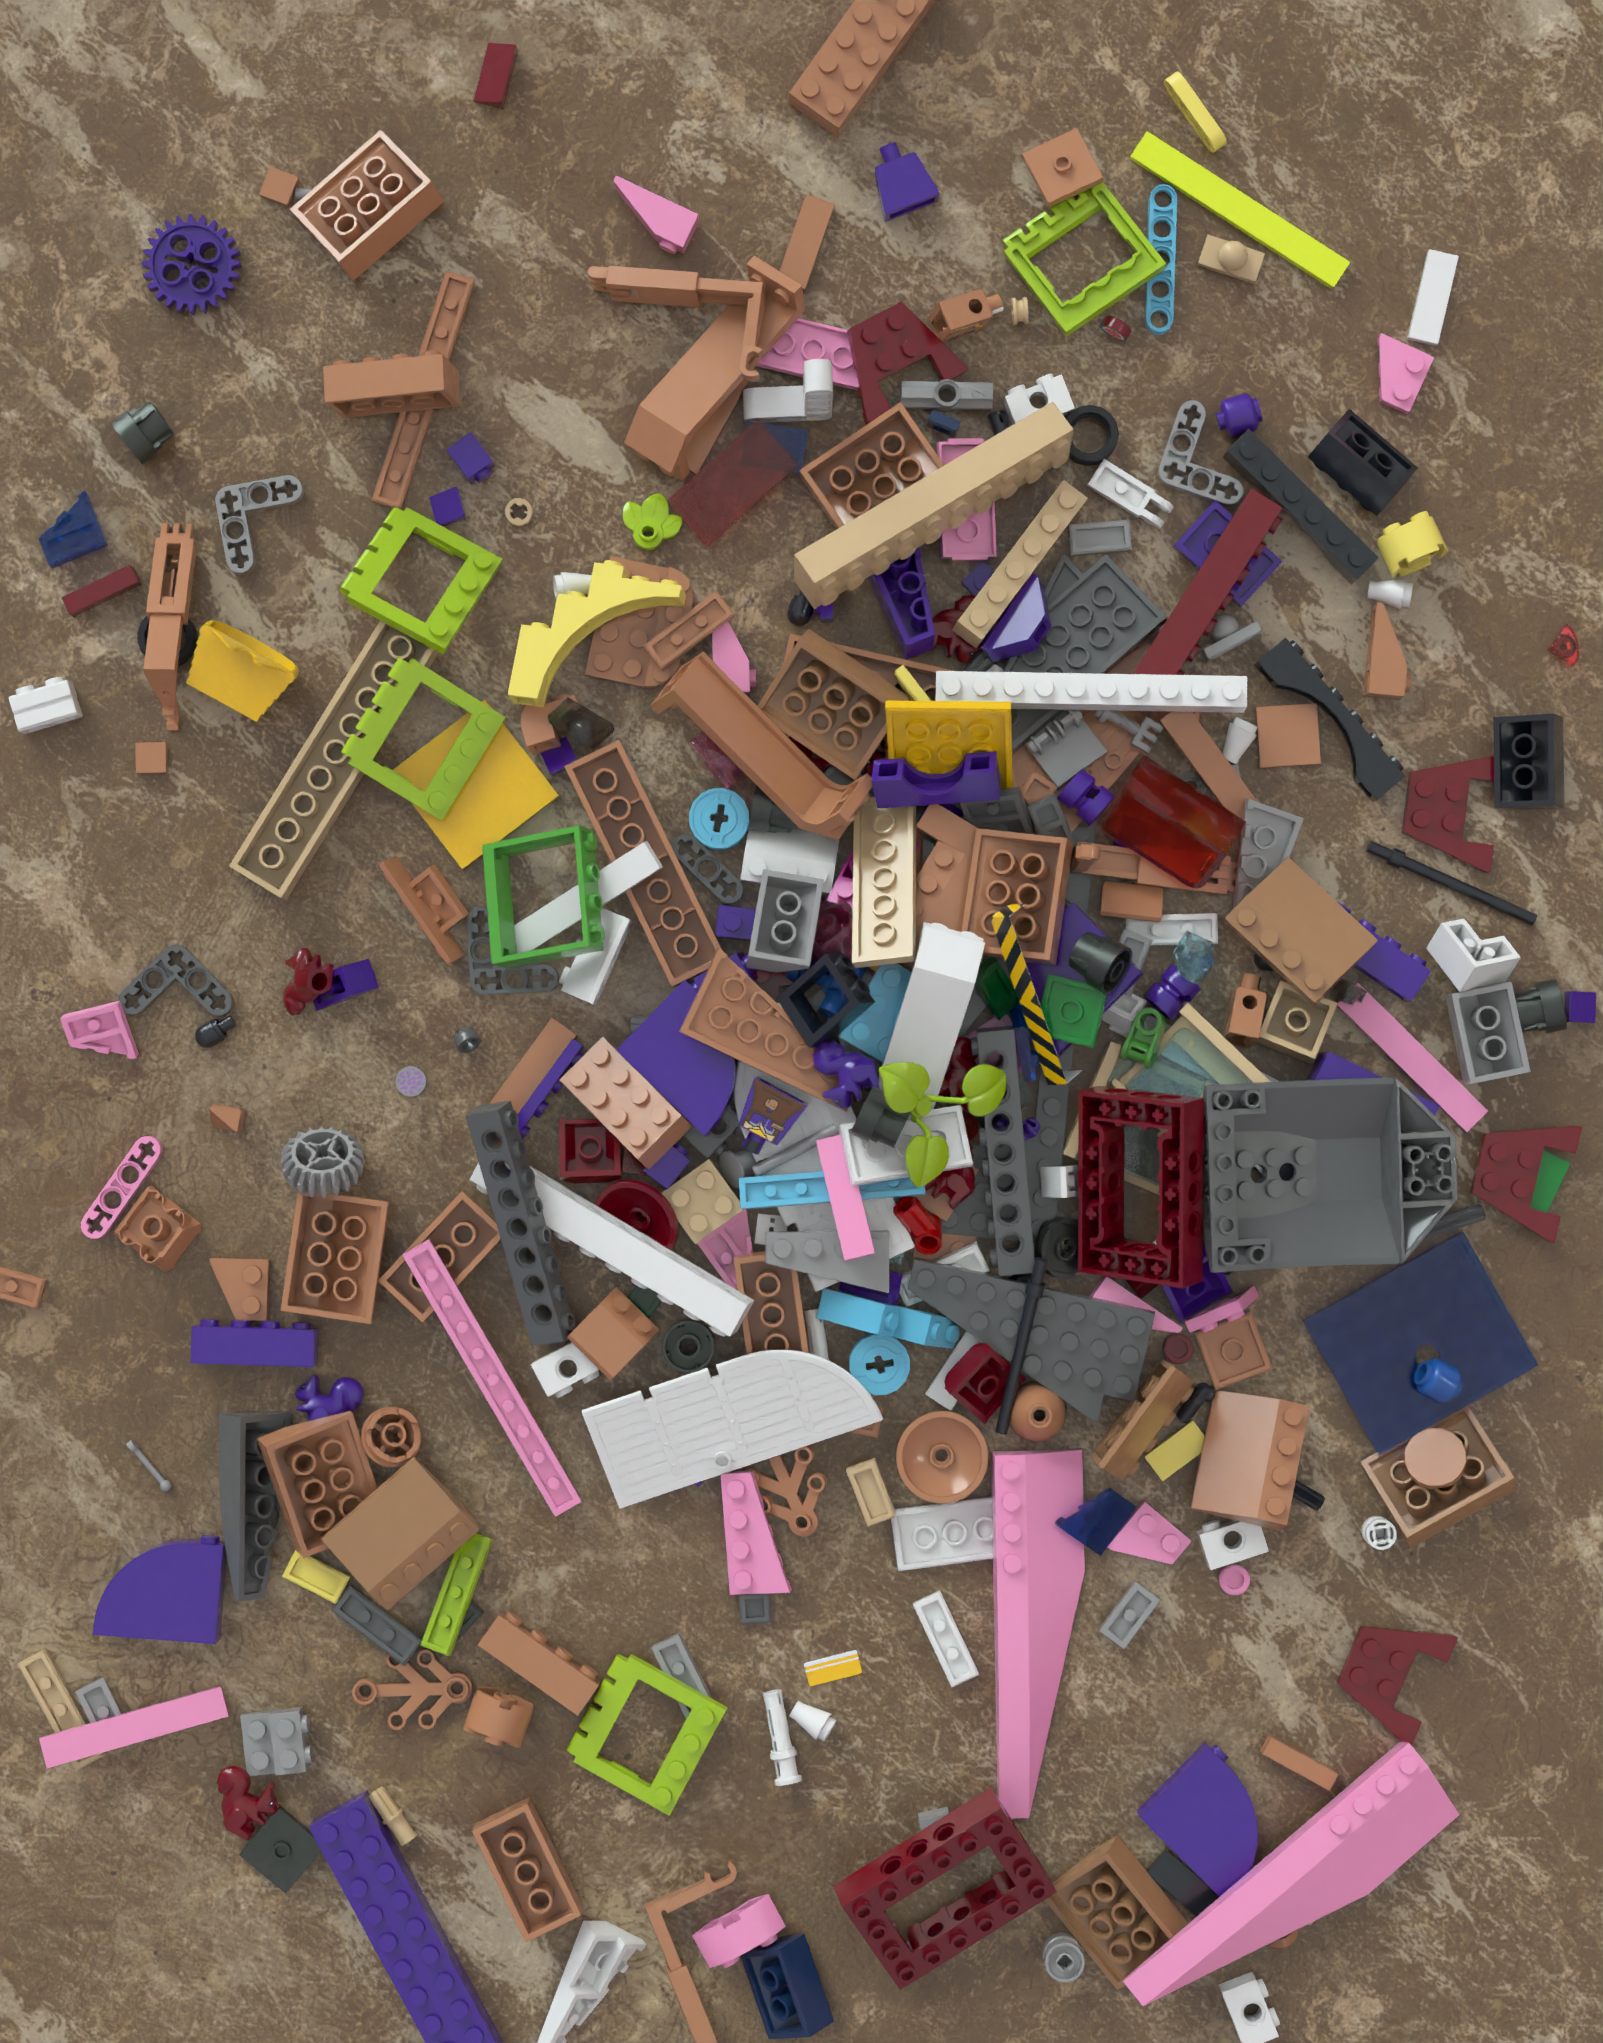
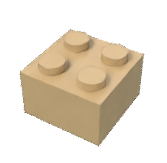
M1280 980L1256 1043L1312 1065L1338 1003L1323 997L1313 1007L1291 985Z
M710 1158L662 1192L673 1207L677 1220L694 1244L742 1211L740 1199Z

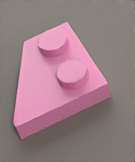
M1251 1286L1245 1289L1241 1295L1231 1299L1226 1298L1193 1314L1185 1321V1324L1190 1333L1198 1329L1202 1333L1210 1331L1218 1326L1217 1321L1227 1318V1321L1231 1322L1244 1316L1243 1310L1259 1297L1255 1286Z

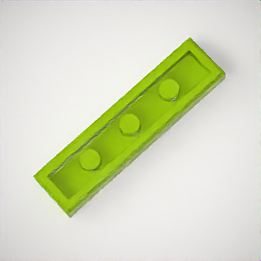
M476 1533L454 1552L420 1646L446 1656H451L493 1539Z

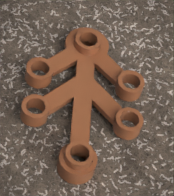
M810 1445L795 1451L796 1462L791 1476L781 1455L769 1458L778 1480L761 1474L755 1467H749L744 1470H753L759 1487L787 1499L790 1508L774 1503L768 1495H761L762 1500L768 1504V1509L764 1510L765 1514L769 1513L788 1521L791 1531L802 1537L811 1535L818 1527L819 1519L814 1509L821 1491L827 1486V1478L824 1474L820 1472L812 1474L807 1480L809 1491L804 1503H802L798 1491L807 1466L815 1456V1451ZM800 1451H808L809 1459H803L800 1456ZM813 1478H819L822 1486H814ZM804 1517L807 1520V1526H801L798 1523V1518Z
M423 1648L417 1655V1663L423 1668H429L441 1682H428L409 1663L405 1666L401 1663L394 1664L390 1659V1655L387 1654V1665L390 1668L397 1669L410 1683L376 1684L372 1679L363 1678L357 1681L352 1689L354 1700L362 1705L370 1704L376 1697L411 1696L399 1710H394L389 1715L388 1725L393 1730L402 1729L407 1722V1718L429 1695H442L431 1709L423 1710L418 1717V1723L422 1728L431 1729L435 1726L437 1718L451 1703L460 1704L469 1699L472 1694L473 1685L467 1675L459 1672L451 1674L436 1659V1654L433 1650ZM429 1653L432 1661L424 1663L421 1660V1654ZM456 1682L461 1683L463 1691L460 1693L454 1692L452 1684ZM368 1685L371 1688V1694H362L361 1686ZM430 1714L433 1717V1723L425 1724L422 1720L423 1715ZM400 1715L403 1719L402 1724L395 1725L392 1722V1716Z

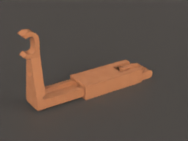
M592 266L588 269L587 273L593 289L600 292H609L612 301L701 308V303L747 306L740 371L743 378L747 381L756 382L761 380L756 370L748 371V363L752 357L760 359L764 356L763 350L757 347L767 298L763 282L700 278L698 272L620 266Z
M162 523L160 538H156L147 601L146 614L149 621V630L143 670L163 706L162 716H167L166 730H179L180 709L176 698L177 667L183 624H188L197 549L193 538L192 523H186L185 533H181V523H174L173 533H169V523ZM167 556H173L170 562L172 568H178L177 573L175 569H172L171 572H165Z
M1076 841L1077 846L1073 847L1071 872L1129 879L1134 880L1136 885L1216 895H1227V892L1234 893L1235 891L1234 883L1236 881L1238 862L1231 861L1230 856L1143 845L1138 846V849L1079 841ZM1200 867L1219 869H1206L1205 877L1218 878L1217 882L1198 880Z
M727 1860L726 1866L729 1868L727 1876L713 1881L710 1878L711 1874L704 1870L703 1880L643 1904L667 1962L664 1968L695 2043L718 2042L684 1960L682 1958L679 1959L661 1912L665 1910L668 1914L708 1893L731 1884L736 1878L737 1871L730 1860Z

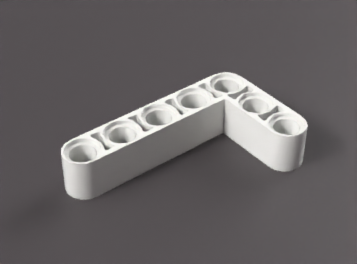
M828 359L804 361L803 386L744 389V422L819 421L832 418V361Z

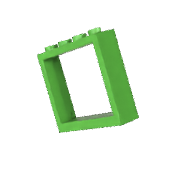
M577 825L482 845L492 965L512 968L604 950L603 940L605 939V931L601 924L600 913L602 910V899L598 889L600 871L596 864L595 850L597 849V839L593 830ZM575 843L583 941L516 954L509 856Z

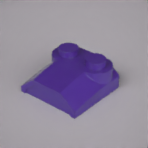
M1204 1244L1202 1282L1185 1288L1160 1285L1180 1323L1225 1295L1233 1293L1224 1272H1210Z

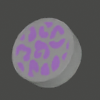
M415 1066L401 1069L396 1076V1087L405 1096H418L427 1086L425 1073Z

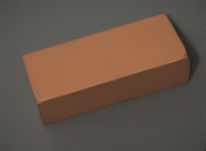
M1111 881L1103 882L1100 898V915L1161 922L1163 888Z

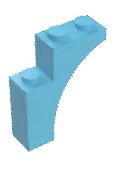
M827 1288L823 1289L816 1317L869 1333L896 1337L925 1346L954 1349L955 1343L960 1336L959 1325L945 1315L895 1304L890 1305L859 1295Z

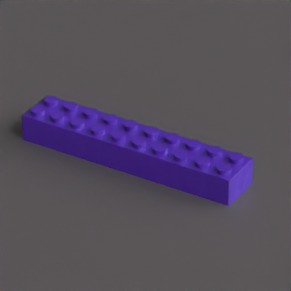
M368 1790L313 1819L309 1829L425 2043H504L387 1825H383L382 1816L369 1799L370 1794Z

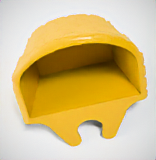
M210 620L200 628L199 632L201 635L196 642L197 647L193 653L195 656L191 662L193 665L188 672L190 675L186 683L257 722L262 714L264 715L275 700L280 697L282 692L288 688L289 684L294 682L299 674V669L290 659L254 637L230 625Z

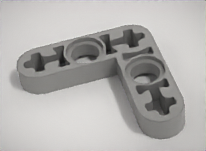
M1195 400L1186 401L1181 405L1176 415L1158 467V479L1163 485L1210 502L1216 500L1221 506H1234L1243 495V487L1239 480L1190 463L1205 420L1206 411L1200 402ZM1190 408L1196 409L1195 414L1199 416V419L1195 418L1192 421L1189 430L1178 429V425L1184 428L1187 421V415L1183 414V412H1188ZM1180 435L1187 437L1190 442L1189 449L1184 452L1176 450L1173 446L1175 437ZM1171 465H1175L1176 472L1183 475L1186 469L1191 470L1186 479V486L1181 484L1183 477L1174 476L1172 480L1168 479V473L1163 471L1164 468L1169 469ZM1197 474L1205 475L1209 482L1208 487L1204 490L1195 489L1192 485L1193 476ZM1215 479L1220 481L1217 487L1226 489L1228 485H1232L1233 492L1237 493V496H1231L1228 500L1224 498L1225 493L1216 489L1214 495L1209 494L1214 486Z
M285 475L226 486L217 492L215 503L226 562L234 573L246 575L256 565L247 513L294 505L300 502L304 496V487L297 477ZM289 482L294 487H298V490L293 491V497L289 498L286 493L277 494L279 500L274 501L275 494L271 485H275L277 491L286 489ZM259 487H263L268 491L267 500L261 504H257L252 500L253 491ZM231 493L234 498H238V501L233 503V508L236 514L241 513V517L231 516L229 507L226 504H222V501L227 500V494ZM232 523L243 525L244 532L240 538L232 539L228 536L227 529ZM247 542V546H241V552L243 556L249 557V561L244 562V567L240 568L238 564H233V560L238 559V553L235 547L230 549V545H241Z

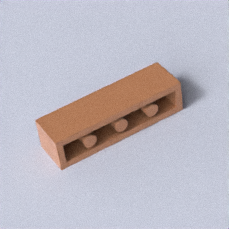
M500 1611L479 1641L478 1646L578 1716L599 1687L601 1680L596 1678L598 1673L586 1664H583L581 1667L572 1661L573 1655L560 1646L555 1649L548 1644V1638L537 1629L530 1631L521 1625L523 1620L513 1612L508 1611L506 1614Z

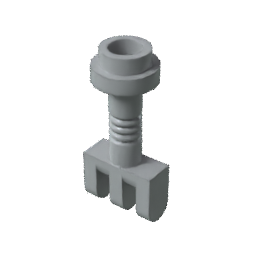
M1095 710L1094 716L1098 717L1097 721L1102 724L1109 720L1133 734L1134 736L1129 744L1146 754H1149L1152 748L1143 743L1142 740L1145 739L1155 744L1158 739L1155 735L1148 732L1149 728L1158 733H1161L1164 728L1148 717H1145L1141 724H1138L1116 710Z

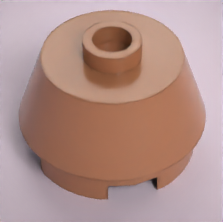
M383 1407L374 1411L366 1419L361 1432V1440L365 1452L374 1462L385 1467H399L407 1463L418 1453L421 1445V1431L416 1418L410 1412L398 1407Z

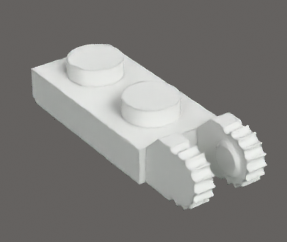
M1103 459L1087 487L1137 518L1141 517L1145 522L1159 529L1164 523L1158 516L1144 509L1147 503L1151 501L1159 509L1169 513L1174 508L1170 502L1154 493V489L1106 459Z

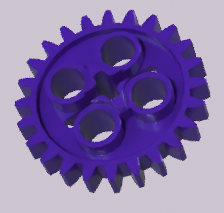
M189 214L188 220L185 223L180 216H177V225L172 226L166 220L167 230L163 232L156 228L155 231L159 238L157 240L153 238L147 239L153 248L143 249V253L150 258V260L141 262L144 268L150 270L143 274V277L146 281H152L148 285V289L151 292L158 291L155 298L159 302L166 299L165 306L168 309L177 304V311L180 314L188 307L191 315H195L196 308L200 307L204 314H206L207 305L210 303L216 309L219 308L217 302L219 297L224 301L229 300L224 293L226 290L236 291L231 280L241 279L234 270L242 268V264L240 261L233 259L241 254L238 249H231L236 244L233 237L225 239L228 235L225 227L217 231L218 223L215 220L207 226V219L203 215L198 223H196L192 214ZM181 240L188 241L186 250L183 252L174 251L177 242ZM216 248L217 255L211 260L203 258L207 249ZM166 257H174L177 260L183 261L184 263L192 264L193 260L195 259V261L198 263L200 267L192 266L189 270L184 263L176 261H166ZM203 268H210V269H215V268H216V269H218V272H217V273H212V272H209L208 270H205V269H203ZM171 270H180V276L176 281L169 282L166 280L167 274ZM208 277L210 279L209 285L206 288H196V282L200 278Z

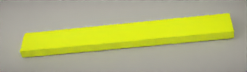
M1146 131L1130 156V160L1332 290L1350 264L1348 260L1148 131Z

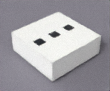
M758 1213L754 1244L765 1245V1232L787 1231V1226H785L781 1216Z

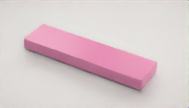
M841 1134L816 1140L844 1260L849 1261L874 1255L875 1250L859 1185L851 1187Z

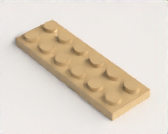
M870 797L854 819L852 964L855 968L913 962L916 959V806L878 809L875 797Z

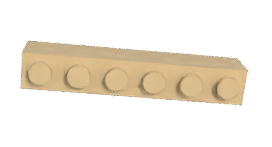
M1063 480L957 621L952 631L977 648L1088 497Z

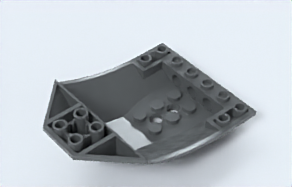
M1397 1078L1322 1079L1204 1085L1202 1097L1204 1098L1203 1238L1210 1272L1212 1273L1315 1266L1403 1264L1458 1199L1456 1136ZM1285 1163L1291 1164L1294 1168V1175L1288 1181L1282 1180L1279 1175L1280 1167ZM1255 1165H1259L1263 1170V1176L1258 1182H1254L1250 1177L1251 1169Z

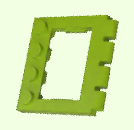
M1104 183L1077 194L1078 200L1076 201L1071 197L1050 207L1049 210L1053 215L1051 218L1045 211L1040 213L1024 225L1028 232L1027 235L1019 228L1002 240L1006 247L1003 250L1004 256L1066 337L1166 269V262ZM1102 209L1108 220L1125 242L1130 245L1135 254L1122 265H1117L1107 272V275L1097 282L1088 285L1080 294L1062 303L1054 293V287L1040 269L1034 266L1029 259Z
M394 507L383 522V527L379 528L369 543V550L366 549L353 567L354 572L349 573L339 591L347 596L346 602L444 655L500 568L503 559L408 507L404 511ZM412 532L425 538L428 543L444 552L465 560L425 623L371 594Z
M398 657L387 675L395 680L396 684L392 686L385 681L382 683L371 701L380 707V710L377 713L369 707L366 709L355 727L364 733V736L361 739L351 734L341 752L350 757L347 762L348 764L443 821L506 717L418 661L411 658L408 663ZM420 682L455 707L459 706L472 714L425 792L413 786L411 781L387 766L382 767L376 761H373Z
M617 1654L607 1672L616 1682L604 1678L593 1698V1701L602 1706V1709L590 1704L579 1725L588 1735L581 1731H576L566 1750L576 1757L573 1761L574 1763L670 1816L728 1707L633 1654L629 1658ZM638 1679L692 1708L652 1784L639 1778L638 1774L619 1763L611 1762L598 1755Z

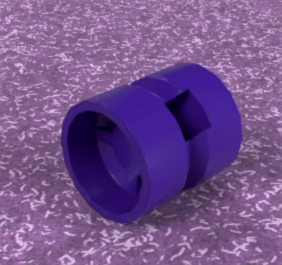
M1082 768L1066 785L1057 799L1068 809L1076 808V815L1090 826L1113 801L1115 795L1103 785L1097 787L1095 785L1096 779Z
M1171 964L1160 976L1162 982L1160 984L1154 983L1143 997L1167 1019L1174 1021L1180 1014L1179 1011L1183 1008L1182 1003L1190 1002L1201 988L1186 973L1174 964Z

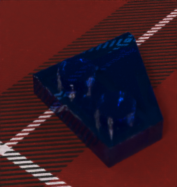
M86 491L81 492L77 496L79 500L69 511L66 512L64 510L56 519L55 524L38 538L48 565L52 569L108 546Z
M1017 1003L1010 1010L1024 1081L1029 1082L1037 1080L1035 1068H1040V1062L1036 1050L1031 1051L1029 1042L1032 1041L1028 1026L1025 1024L1020 1003Z
M1109 1488L1100 1493L1094 1500L1087 1501L1078 1506L1079 1511L1066 1519L1063 1517L1058 1518L1055 1524L1101 1556L1133 1513L1136 1506L1115 1490Z

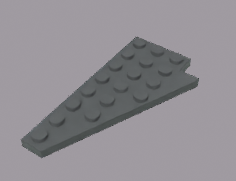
M1064 554L1061 556L1045 588L1052 627L1035 651L1011 657L1004 672L1107 674L1165 624L1167 617L1107 554L1084 573ZM1011 709L1013 754L1028 742L1031 736H1035L1064 710Z
M915 1257L908 1290L981 1342L987 1343L1009 1362L1012 1361L1027 1294H1025L1027 1282ZM1045 1287L1043 1297H1039L1022 1371L1057 1394V1396L1092 1421L1098 1422L1104 1395L1135 1401L1155 1311Z

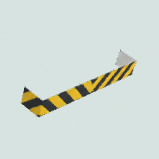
M1026 903L1006 905L990 919L1048 1085L1068 1084L1082 1070H1062L1010 916Z

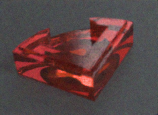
M1566 624L1547 650L1571 667L1575 666L1579 658V644L1575 631Z

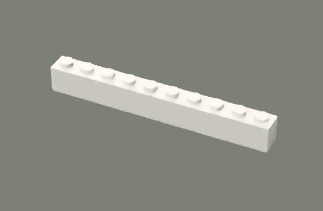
M936 671L935 701L1011 702V709L1244 713L1247 708V676Z
M504 1162L506 1167L510 1169L509 1165L506 1162ZM478 1163L469 1180L477 1184L476 1188L479 1191L488 1195ZM530 1166L535 1175L534 1184L538 1197L543 1203V1216L546 1226L554 1230L553 1234L557 1238L565 1242H574L580 1246L579 1250L583 1254L592 1258L597 1256L606 1262L605 1266L616 1273L623 1272L632 1277L631 1282L643 1289L650 1288L657 1292V1297L661 1301L669 1305L675 1303L684 1309L683 1313L689 1318L696 1321L701 1319L710 1324L709 1328L714 1333L723 1337L726 1335L730 1337L738 1331L754 1302L753 1299Z

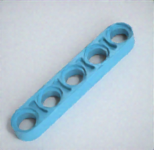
M1165 184L1155 187L1148 200L1147 239L1157 252H1163L1169 257V264L1166 266V269L1146 282L1145 327L1154 335H1163L1168 332L1174 317L1177 194L1174 188ZM1159 192L1167 193L1171 197V204L1164 208L1159 207L1155 203V195ZM1156 223H1166L1170 227V234L1163 238L1155 235L1153 227ZM1157 282L1164 283L1168 287L1167 296L1163 298L1154 296L1151 290L1152 285ZM1156 312L1163 313L1167 317V325L1163 328L1153 326L1150 319L1152 314Z

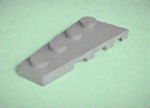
M1245 798L1233 909L1288 857L1290 858L1304 818Z
M838 1231L765 1232V1263L889 1293V1231H870L875 1254L849 1261L844 1260Z

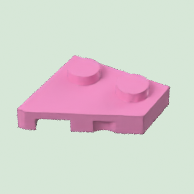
M1381 333L1377 339L1380 361L1378 363L1380 402L1408 414L1434 357Z
M121 1001L64 1014L60 1018L70 1047L79 1049L90 1048L104 1054H109V1052L124 1054L129 1059H135L139 1055Z
M746 1210L739 1212L697 1243L724 1282L737 1289V1281L733 1260L734 1255L753 1252Z
M1143 1501L1106 1546L1113 1551L1173 1564L1191 1543V1540Z

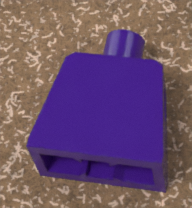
M896 142L889 143L879 149L884 164L875 167V180L885 222L939 201L940 193L915 152L901 156Z

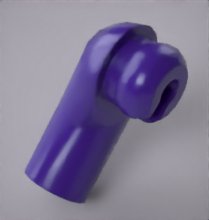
M1000 1116L995 1122L994 1127L1003 1128L1007 1125L1008 1120ZM1034 1118L1022 1121L1024 1141L1034 1138L1040 1130L1039 1122Z

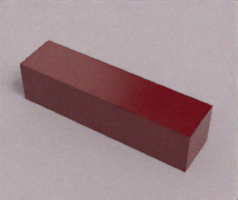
M128 565L61 598L69 615L75 617L142 584L134 567Z

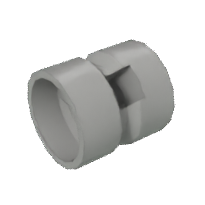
M1064 1932L1054 1933L1046 1939L1042 1948V1956L1046 1970L1051 1978L1064 1983L1077 1979L1083 1972L1085 1965L1080 1943L1074 1936Z

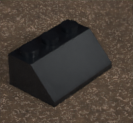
M1350 409L1308 456L1319 470L1327 473L1342 490L1349 492L1360 502L1364 509L1371 511L1375 516L1385 508L1418 469L1416 465Z
M1554 713L1493 717L1495 809L1538 810L1564 808L1563 717Z

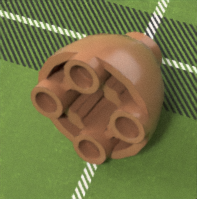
M1038 1381L1025 1383L1017 1389L1009 1425L1017 1435L1025 1440L1033 1442L1050 1440L1060 1432L1065 1424L1067 1416L1065 1401ZM1041 1409L1045 1412V1418L1042 1421L1034 1419L1033 1415L1036 1410Z

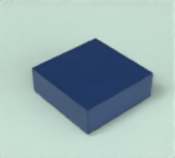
M932 410L927 426L948 436L955 437L961 421Z

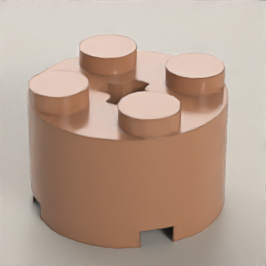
M478 1686L474 1693L463 1730L475 1735H480L481 1733L485 1735V1742L496 1746H502L504 1741L508 1745L521 1748L533 1714L534 1704L510 1692L509 1695L499 1693L500 1689Z

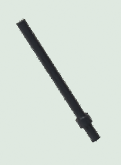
M1370 841L1367 846L1366 852L1386 860L1387 865L1396 869L1402 867L1533 926L1537 919V914L1405 856L1406 852L1397 848L1391 850L1373 841Z
M1036 1257L1031 1279L1027 1280L1025 1288L1027 1297L995 1429L996 1433L1006 1435L1008 1432L1039 1297H1043L1045 1288L1043 1279L1048 1260L1041 1257Z

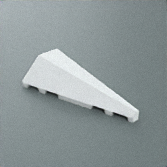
M583 1920L537 2043H566V2034L575 2024L580 2026L609 1991L608 1984L619 1971L624 1973L628 1969L627 1961L637 1949L641 1952L646 1946L643 1939L607 1921Z

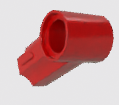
M908 1196L900 1198L899 1202L893 1207V1213L915 1239L916 1250L925 1255L939 1252L942 1248L941 1219L936 1215L930 1214L917 1197Z

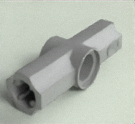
M950 379L940 382L901 381V403L905 409H936L942 412H951L953 410H992L993 383L955 382ZM945 389L951 390L955 395V399L951 402H943L939 398V392Z

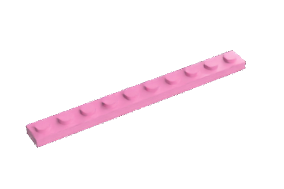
M429 1239L404 1253L403 1258L554 1516L556 1517L582 1502L431 1240Z

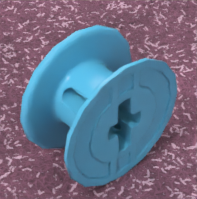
M712 788L701 793L693 801L689 811V825L694 837L705 847L713 850H728L738 845L746 836L749 828V810L744 800L736 792L726 788ZM719 807H725L724 817L728 818V821L722 822L720 832H715V821H711V817L717 816Z
M871 1333L862 1337L853 1346L849 1356V1369L851 1375L870 1394L887 1395L898 1390L906 1382L910 1372V1358L905 1346L896 1337ZM881 1356L882 1360L885 1361L893 1359V1364L884 1365L885 1370L878 1371L876 1367L866 1368L867 1363L875 1362L874 1357Z

